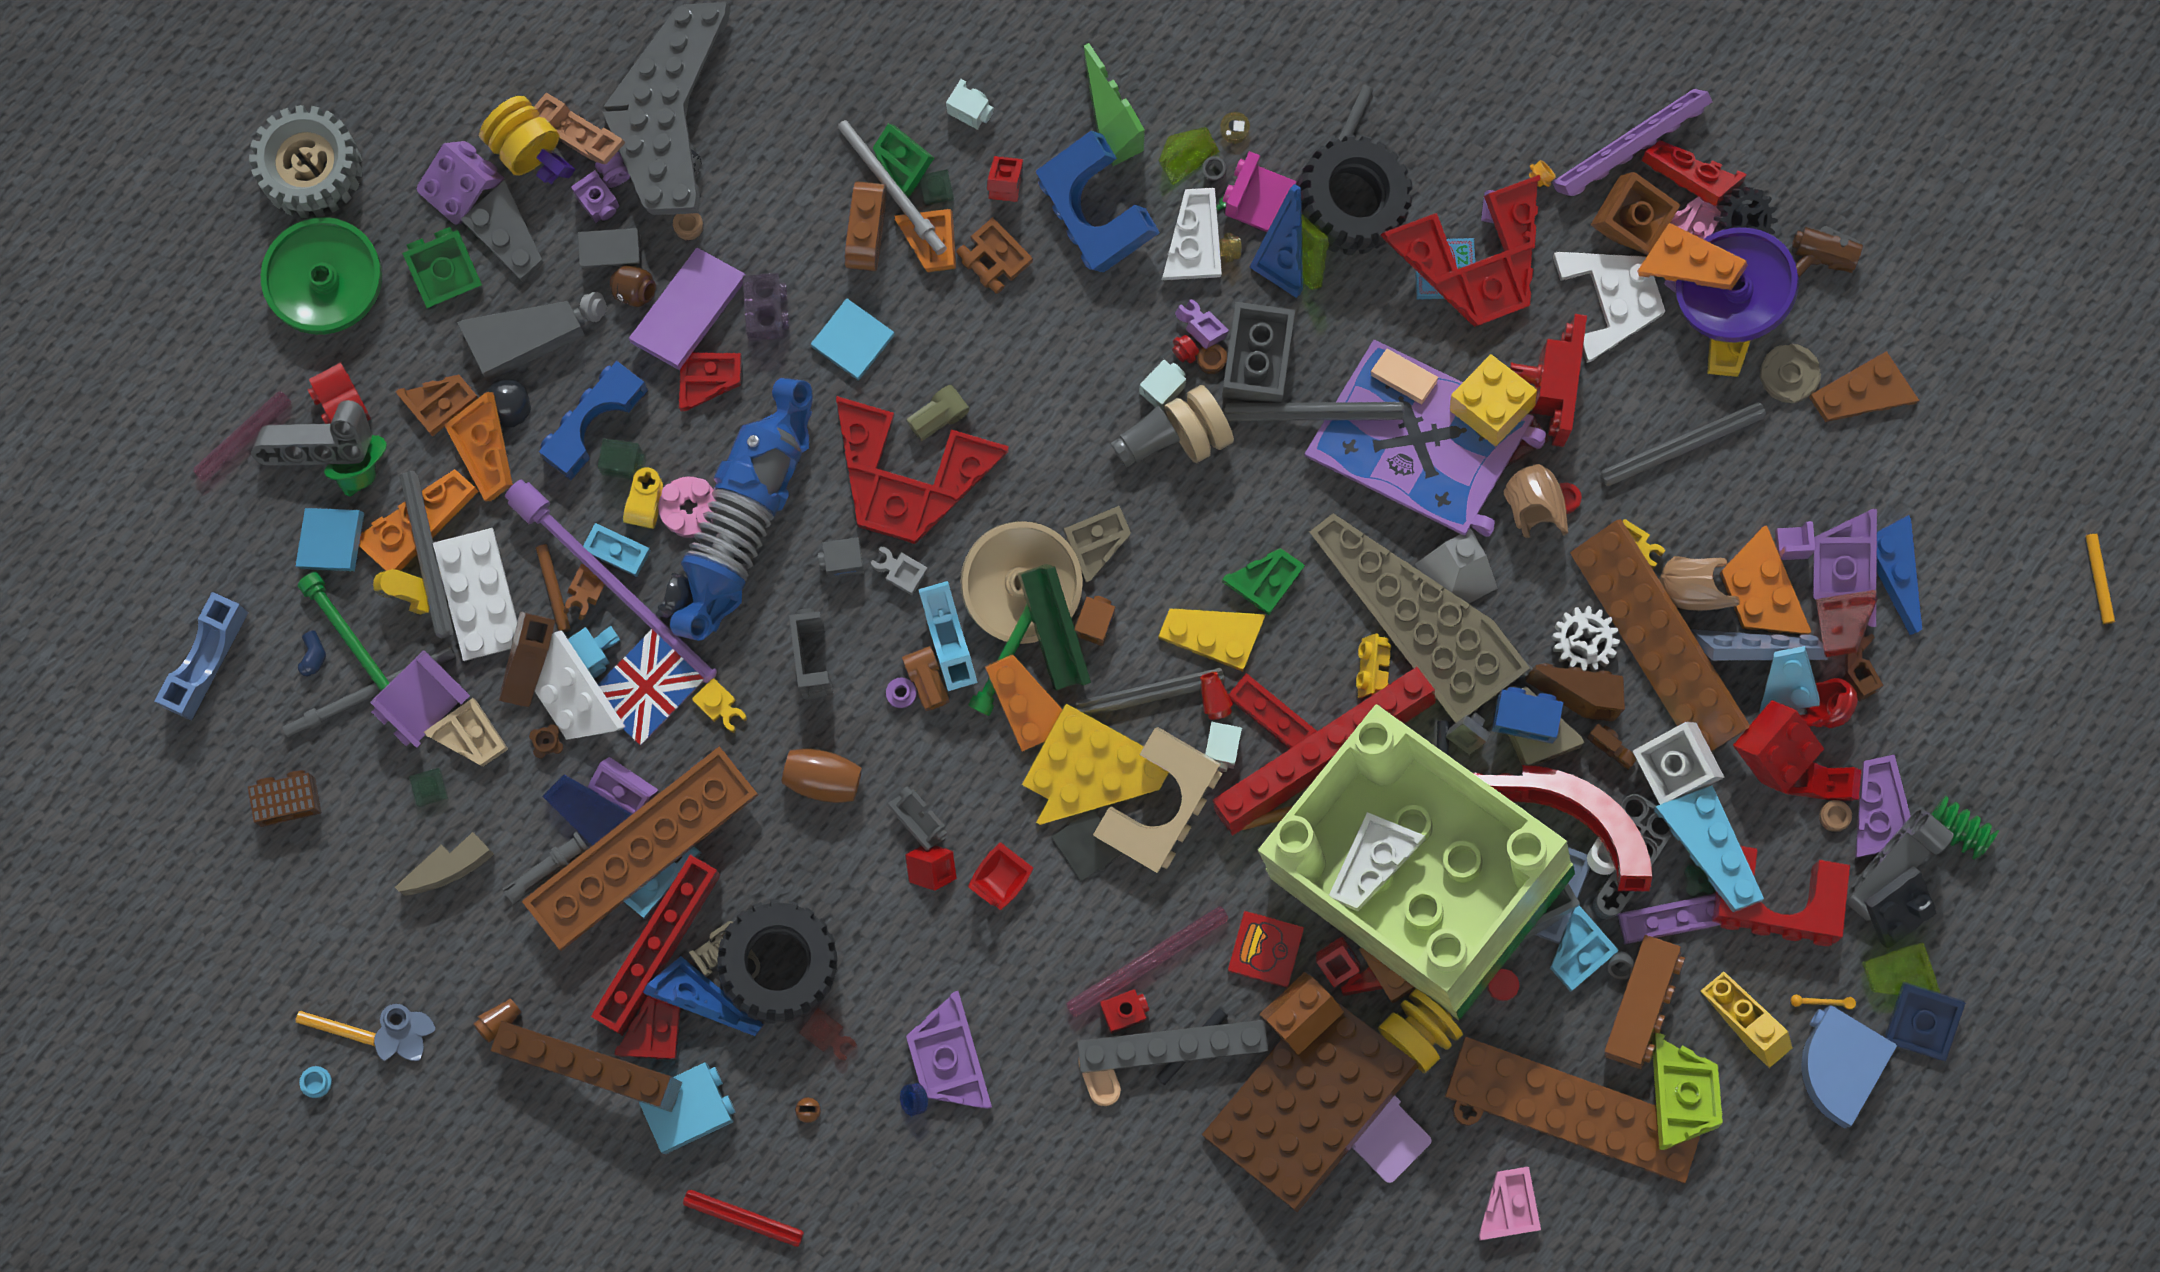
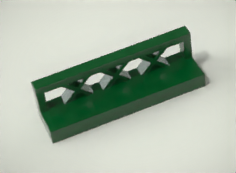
M1044 564L1018 573L1053 689L1059 690L1076 683L1082 686L1091 683L1055 566Z

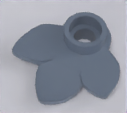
M401 1004L389 1005L380 1015L381 1028L374 1037L375 1049L383 1061L389 1059L395 1052L407 1060L419 1061L424 1049L422 1036L433 1033L435 1026L430 1017L422 1012H410ZM399 1016L401 1023L399 1025L391 1024L390 1017Z

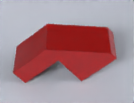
M1812 763L1786 794L1825 800H1859L1861 770L1856 767L1827 768L1817 763Z

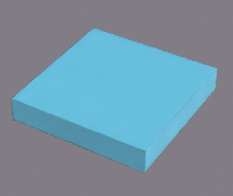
M846 299L812 341L811 347L859 381L895 334L891 329L849 299Z

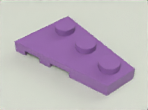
M1895 755L1866 760L1862 763L1855 859L1879 854L1911 817Z

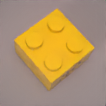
M1490 354L1451 394L1450 411L1496 447L1535 407L1537 389Z

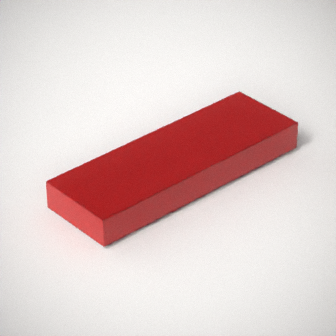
M1247 673L1228 694L1232 703L1289 749L1317 732L1316 729Z

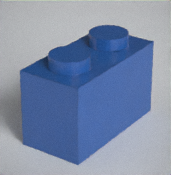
M1508 687L1507 690L1502 689L1498 696L1492 731L1553 744L1557 739L1564 702L1556 701V697L1550 694L1541 693L1536 697L1527 695L1525 690L1516 687Z

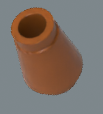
M508 999L506 1002L477 1016L478 1020L473 1025L480 1035L490 1043L495 1039L501 1021L512 1024L522 1012L512 999Z

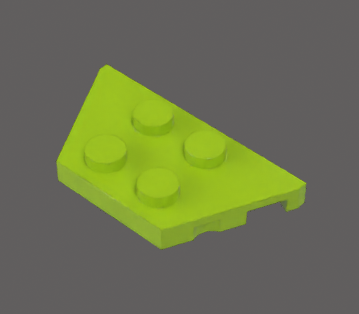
M1655 1033L1652 1038V1044L1655 1045L1653 1066L1659 1150H1665L1721 1126L1723 1120L1719 1072L1716 1063L1705 1057L1697 1056L1692 1050L1683 1045L1681 1048H1678L1663 1040L1665 1037L1663 1034Z

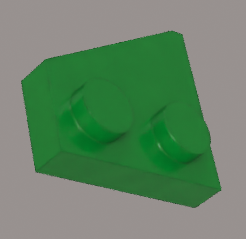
M889 123L873 146L877 159L907 198H909L934 160V157L895 125Z
M1279 548L1267 554L1266 557L1255 560L1232 574L1225 575L1222 583L1267 615H1270L1303 571L1305 565Z

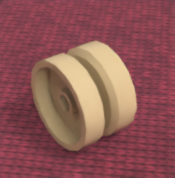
M1199 385L1187 392V403L1176 398L1164 405L1165 415L1180 438L1179 443L1193 462L1198 463L1210 456V444L1214 448L1221 450L1234 442L1233 434L1225 415L1215 398L1203 385Z

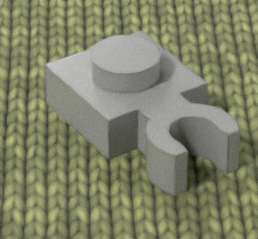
M880 547L879 553L886 556L887 559L882 564L872 560V568L878 572L888 571L889 574L886 577V581L913 596L926 575L928 568L903 553L896 560L892 557L889 549Z

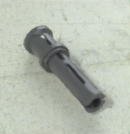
M578 831L573 833L574 837L559 848L553 847L550 852L551 855L545 858V860L502 888L513 904H516L524 896L548 881V879L590 848Z

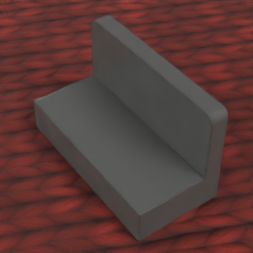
M638 228L578 232L579 263L582 268L640 263L639 248H642V241Z

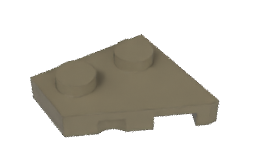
M1120 506L1063 529L1068 543L1079 560L1085 583L1092 580L1131 534Z

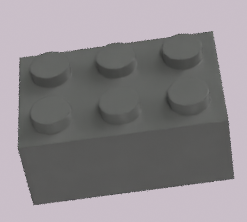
M1235 302L1222 398L1256 403H1282L1295 310Z

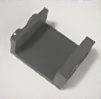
M810 608L798 610L796 615H789L799 691L803 700L832 696L833 687L828 671L806 674L801 634L825 631L820 611L814 612V609Z

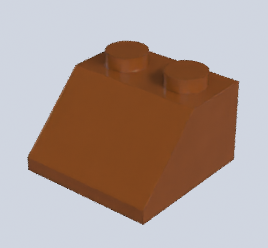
M1631 172L1619 176L1592 221L1591 226L1610 240L1648 255L1668 224L1672 221L1680 204L1637 173Z
M1304 972L1259 1015L1299 1055L1337 1020L1344 1011L1312 976Z

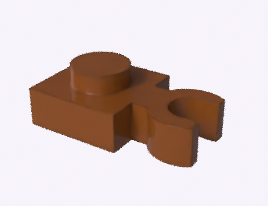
M582 563L567 592L573 596L567 599L564 606V613L566 614L572 606L579 607L581 609L579 620H583L586 617L588 603L596 605L605 587V584Z

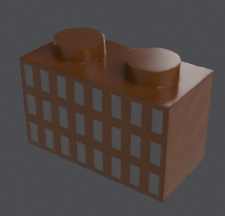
M303 770L286 774L287 778L275 780L274 777L262 778L256 781L257 785L248 786L254 823L264 827L321 814L315 777L305 773Z

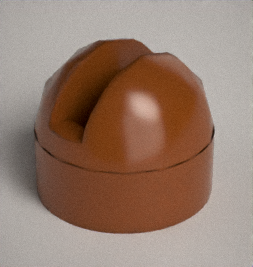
M805 1097L796 1105V1116L804 1123H812L821 1114L820 1104L814 1098ZM800 1106L816 1107L815 1113L800 1112Z

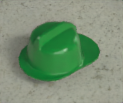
M372 435L362 462L356 464H328L324 470L326 477L335 480L344 494L349 497L368 487L374 482L376 477L375 463L386 451L387 443L385 439L378 435Z

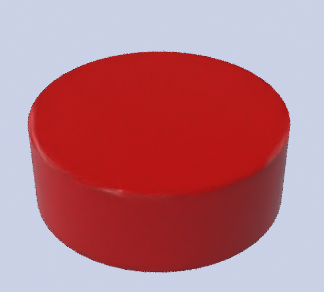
M1561 483L1559 485L1565 500L1566 514H1570L1579 507L1582 499L1581 492L1574 484Z
M1500 969L1487 985V990L1495 1000L1508 1001L1519 990L1518 977L1510 970Z

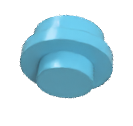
M313 1066L302 1073L299 1084L306 1096L320 1098L330 1090L332 1078L326 1069Z

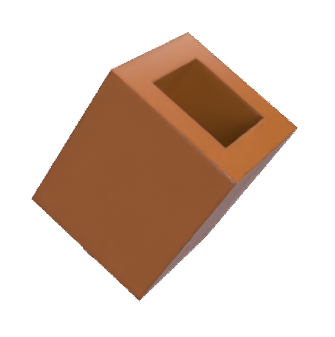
M1094 596V599L1086 597L1075 626L1078 638L1100 646L1104 645L1115 615V606L1111 605L1112 602L1101 596Z

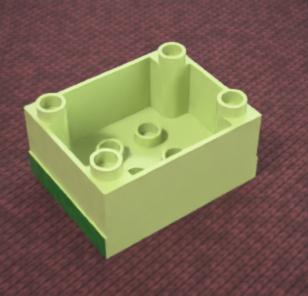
M1377 704L1357 726L1258 849L1267 867L1266 870L1274 882L1416 989L1430 997L1457 1020L1463 1017L1575 875L1574 865L1570 861L1568 844L1564 838ZM1367 812L1425 835L1426 840L1359 912L1338 903L1329 896Z

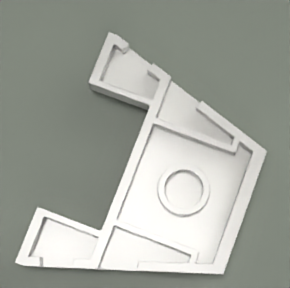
M1569 252L1554 253L1553 259L1560 281L1591 274L1608 327L1585 334L1583 353L1586 363L1592 362L1602 353L1612 349L1619 342L1664 315V305L1654 276L1650 275L1649 278L1642 277L1637 272L1646 257Z

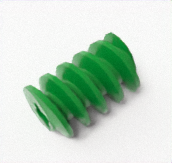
M1945 795L1931 815L1953 832L1954 836L1950 845L1954 846L1962 841L1961 852L1965 853L1970 848L1974 849L1972 859L1975 860L1986 852L1999 830L1990 834L1992 828L1990 823L1979 827L1981 817L1975 816L1969 820L1970 810L1968 809L1958 814L1959 803L1957 802L1947 807L1949 797Z

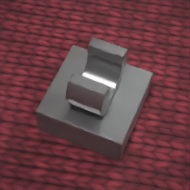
M1474 713L1472 718L1466 715L1450 727L1446 737L1470 755L1487 742L1490 732L1482 727L1485 719Z

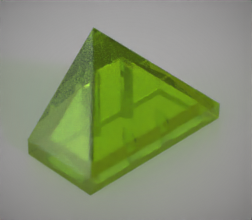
M1202 127L1169 136L1158 161L1170 183L1175 185L1201 166L1207 158L1216 155L1220 151L1208 128Z

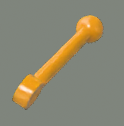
M1796 994L1790 1000L1791 1004L1795 1007H1799L1802 1004L1843 1006L1845 1009L1851 1010L1856 1006V1001L1852 997H1847L1844 1000L1802 998Z

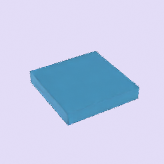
M305 508L295 566L299 569L355 571L364 513L360 510Z

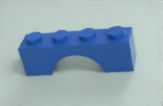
M618 361L612 367L607 366L599 376L600 381L593 389L589 388L582 394L579 400L580 404L573 412H567L561 419V426L554 434L547 435L541 443L539 453L542 458L569 480H572L590 459L584 443L585 432L590 422L596 416L606 411L619 410L629 413L648 391L645 382Z

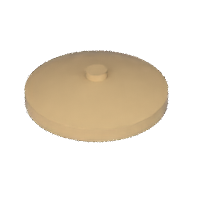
M1033 522L1005 523L986 532L969 550L961 571V594L971 618L982 630L995 638L1007 642L1027 604L1018 573L1044 564L1055 566L1072 618L1080 602L1083 580L1079 560L1070 544L1056 531ZM1032 621L1020 644L1038 642Z

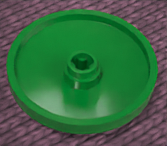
M312 218L292 225L272 242L262 262L260 277L262 292L269 307L286 325L308 334H332L353 326L371 310L381 290L382 265L375 247L357 227L335 218Z

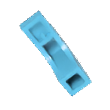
M948 581L918 589L947 690L951 691L978 683Z

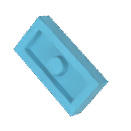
M597 523L594 524L583 545L596 559L635 577H638L651 551L648 547Z

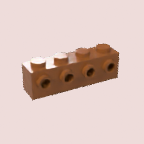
M1644 935L1604 1051L1606 1058L1641 1070L1644 1062L1650 1063L1655 1050V1045L1651 1044L1654 1032L1660 1034L1665 1020V1016L1661 1015L1664 1003L1670 1005L1674 995L1675 986L1671 985L1674 974H1681L1685 962V957L1681 956V946Z

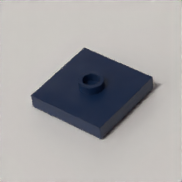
M1903 982L1885 1038L1895 1043L1897 1047L1946 1062L1966 1003L1963 1000Z

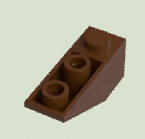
M520 611L499 701L525 707L530 706L549 650L556 620Z
M1544 663L1535 665L1525 677L1527 683L1545 694L1555 696L1556 701L1564 702V706L1584 718L1614 722L1625 710L1623 676L1612 675L1609 671L1589 672L1583 671L1579 667L1565 669Z

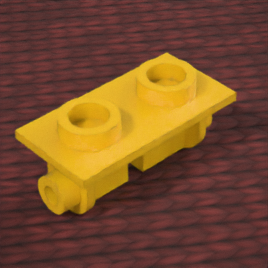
M1377 633L1362 638V642L1359 645L1360 671L1356 677L1358 698L1371 694L1374 695L1388 686L1389 672L1379 670V666H1389L1391 644L1388 643V638L1379 637Z

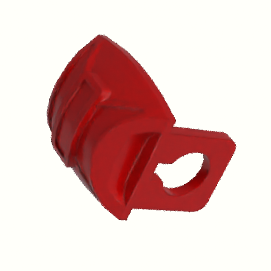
M1000 842L981 862L968 887L990 905L1002 910L1022 890L1034 867Z

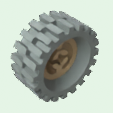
M304 105L295 106L296 113L291 114L288 108L280 110L282 118L276 120L272 115L266 120L270 125L267 130L260 126L256 131L260 141L252 139L250 146L255 155H249V162L254 168L251 170L252 174L273 205L278 209L282 207L285 213L293 216L296 210L301 218H309V211H313L318 218L325 216L323 209L327 207L333 213L340 209L336 202L342 199L347 203L351 199L348 193L349 188L356 191L359 186L355 176L362 177L363 169L359 162H362V158L357 145L340 119L337 121L334 114L329 111L323 114L319 107L311 106V111L308 113ZM298 153H301L309 164H313L320 174L318 177H315L307 165L302 164L296 156Z

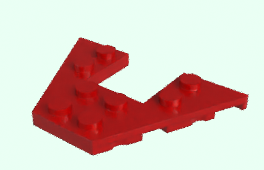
M1540 175L1484 195L1504 249L1502 253L1458 269L1437 213L1381 234V237L1474 327L1530 306L1531 300L1529 285L1533 275L1531 259L1532 249L1535 248L1536 226L1534 222L1535 216L1538 214L1536 197Z
M836 397L859 528L916 544L1009 452V446L951 430L933 485L880 470L878 465L895 417L894 413L842 397Z

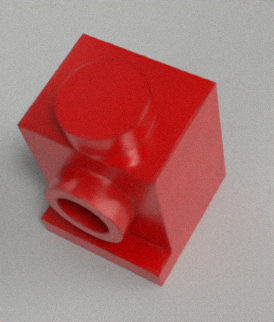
M1135 989L1100 1001V1007L1111 1034L1146 1021L1145 1013L1150 1011L1144 994L1137 995ZM1129 1004L1132 1007V1012L1128 1015L1122 1014L1120 1011L1121 1005Z

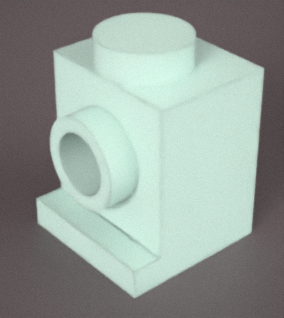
M960 79L946 102L948 114L977 130L982 122L987 123L994 111V107L989 105L987 97L977 89H967L966 81Z

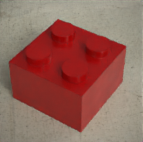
M1773 700L1770 701L1750 724L1749 728L1733 744L1734 748L1762 784L1784 794L1788 792L1824 750V747L1797 710Z

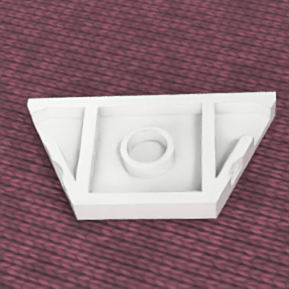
M562 631L554 632L535 693L566 740L623 729L625 725Z

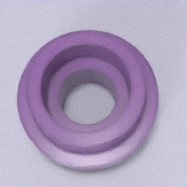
M896 678L886 688L887 700L896 708L909 707L916 699V687L907 678ZM902 687L907 690L904 697L896 696L895 692L898 688Z

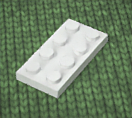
M489 528L434 542L433 547L463 661L510 650L517 626V617L494 529Z

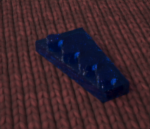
M565 774L542 796L592 846L632 815V813L621 806L607 800Z

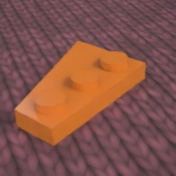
M1669 223L1637 272L1642 277L1649 278L1651 275L1664 277L1668 281L1684 280L1695 282L1696 285L1732 290L1748 265L1746 260Z
M486 392L444 426L484 501H492L511 487L513 483L494 393Z
M1013 654L985 666V670L1021 751L1045 742L1063 709Z

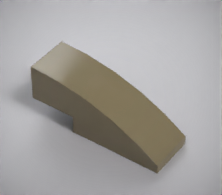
M472 832L452 852H449L443 845H440L395 888L401 894L407 896L445 886L481 866L494 853Z

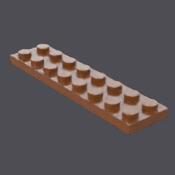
M1621 519L1614 521L1570 552L1677 726L1684 722L1697 723L1711 752L1749 728L1750 724Z
M719 746L522 902L558 949L562 951L759 795Z
M1468 1037L1463 1039L1444 1096L1445 1098L1465 1103L1467 1106L1476 1107L1489 1114L1683 1184L1686 1183L1700 1136H1697L1668 1149L1659 1150L1656 1105Z

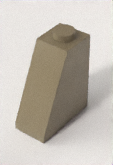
M1522 688L1526 691L1527 695L1536 696L1529 688ZM1562 718L1560 719L1557 739L1553 744L1509 735L1521 765L1537 766L1577 750L1584 744L1583 738Z

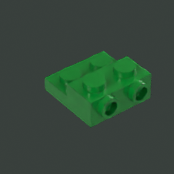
M451 227L434 233L436 239L425 243L423 238L407 244L408 251L402 253L426 308L482 285L459 230L452 232Z

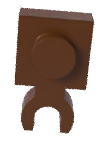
M1597 724L1586 739L1606 755L1616 759L1626 770H1629L1637 760L1634 753L1621 745L1622 742L1618 740L1619 735L1613 729L1606 725L1602 727Z

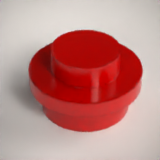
M1187 335L1173 339L1174 347L1172 351L1181 362L1193 363L1196 360L1195 356L1199 354V349L1193 340Z

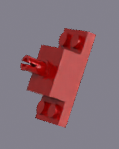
M1575 314L1572 322L1566 323L1560 340H1546L1539 356L1537 367L1510 363L1509 368L1529 384H1533L1534 388L1537 389L1536 404L1532 409V413L1553 416L1549 421L1548 435L1553 436L1552 445L1564 447L1572 431L1587 315Z

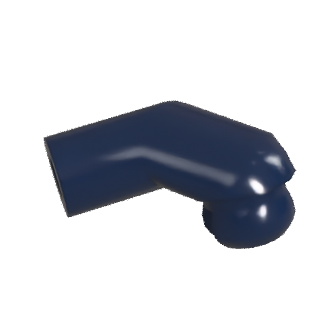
M316 631L307 632L302 636L308 651L298 664V671L306 677L316 674L326 659V652Z

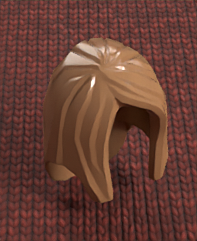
M1540 464L1517 471L1506 484L1503 492L1508 503L1511 505L1516 526L1518 529H1522L1523 536L1530 538L1531 528L1540 522L1555 523L1561 529L1562 535L1568 534L1565 500L1554 474Z
M1674 556L1663 568L1659 581L1676 608L1706 611L1740 605L1739 597L1724 595L1717 589L1713 580L1714 568L1728 565L1725 558L1690 559Z

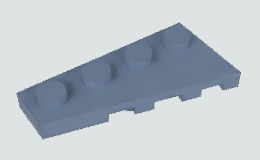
M1691 629L1704 653L1711 660H1773L1774 652L1802 646L1806 647L1809 660L1828 659L1829 648L1820 642L1818 637L1813 635L1791 637Z

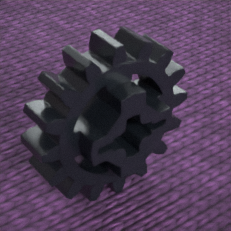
M1752 187L1733 189V196H1723L1725 205H1717L1716 207L1721 211V214L1714 217L1715 221L1720 222V226L1715 229V232L1741 227L1775 234V231L1770 227L1771 224L1778 222V219L1772 218V213L1777 208L1768 205L1772 198L1770 196H1763V190H1753ZM1745 200L1752 201L1751 204H1743L1742 202Z

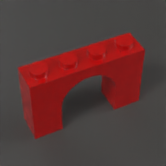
M1740 846L1755 876L1757 849ZM1818 860L1812 866L1809 896L1804 910L1790 915L1776 913L1768 909L1762 902L1732 912L1715 890L1716 897L1712 922L1720 923V927L1727 930H1739V927L1751 929V932L1756 935L1767 936L1770 933L1781 934L1783 939L1790 941H1800L1801 938L1813 940L1815 945L1832 946V943L1835 944L1843 937L1850 865Z

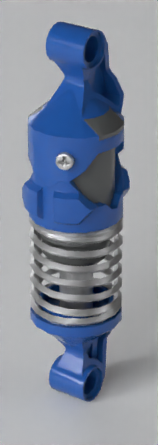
M789 378L778 379L772 389L777 412L760 421L741 426L728 459L720 463L714 476L716 485L712 496L715 501L707 503L709 509L713 512L703 513L704 518L708 522L698 524L699 528L705 533L698 532L694 534L695 539L700 543L694 542L689 546L692 551L685 553L681 562L688 577L693 603L684 609L677 610L671 617L670 628L676 636L697 641L704 640L712 632H717L721 620L742 603V590L749 576L746 569L753 566L751 559L758 556L755 549L762 546L760 538L767 535L764 528L771 525L770 520L774 518L776 512L783 509L789 496V492L786 489L788 482L797 467L802 453L809 449L807 424L812 414L810 410L813 394L811 385L808 382ZM753 539L756 543H749L747 541ZM738 547L747 548L752 554L744 553ZM733 558H742L747 564H741Z

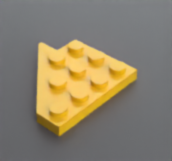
M1065 704L1021 785L1048 799L1036 823L1041 825L1158 791L1169 772L1139 755L1144 748L1141 744Z

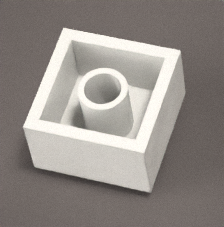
M1684 722L1633 750L1660 805L1706 788L1725 778L1697 723Z

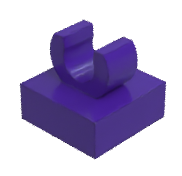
M542 149L536 157L544 164L536 174L544 183L549 182L552 184L558 176L569 178L576 170L555 151Z

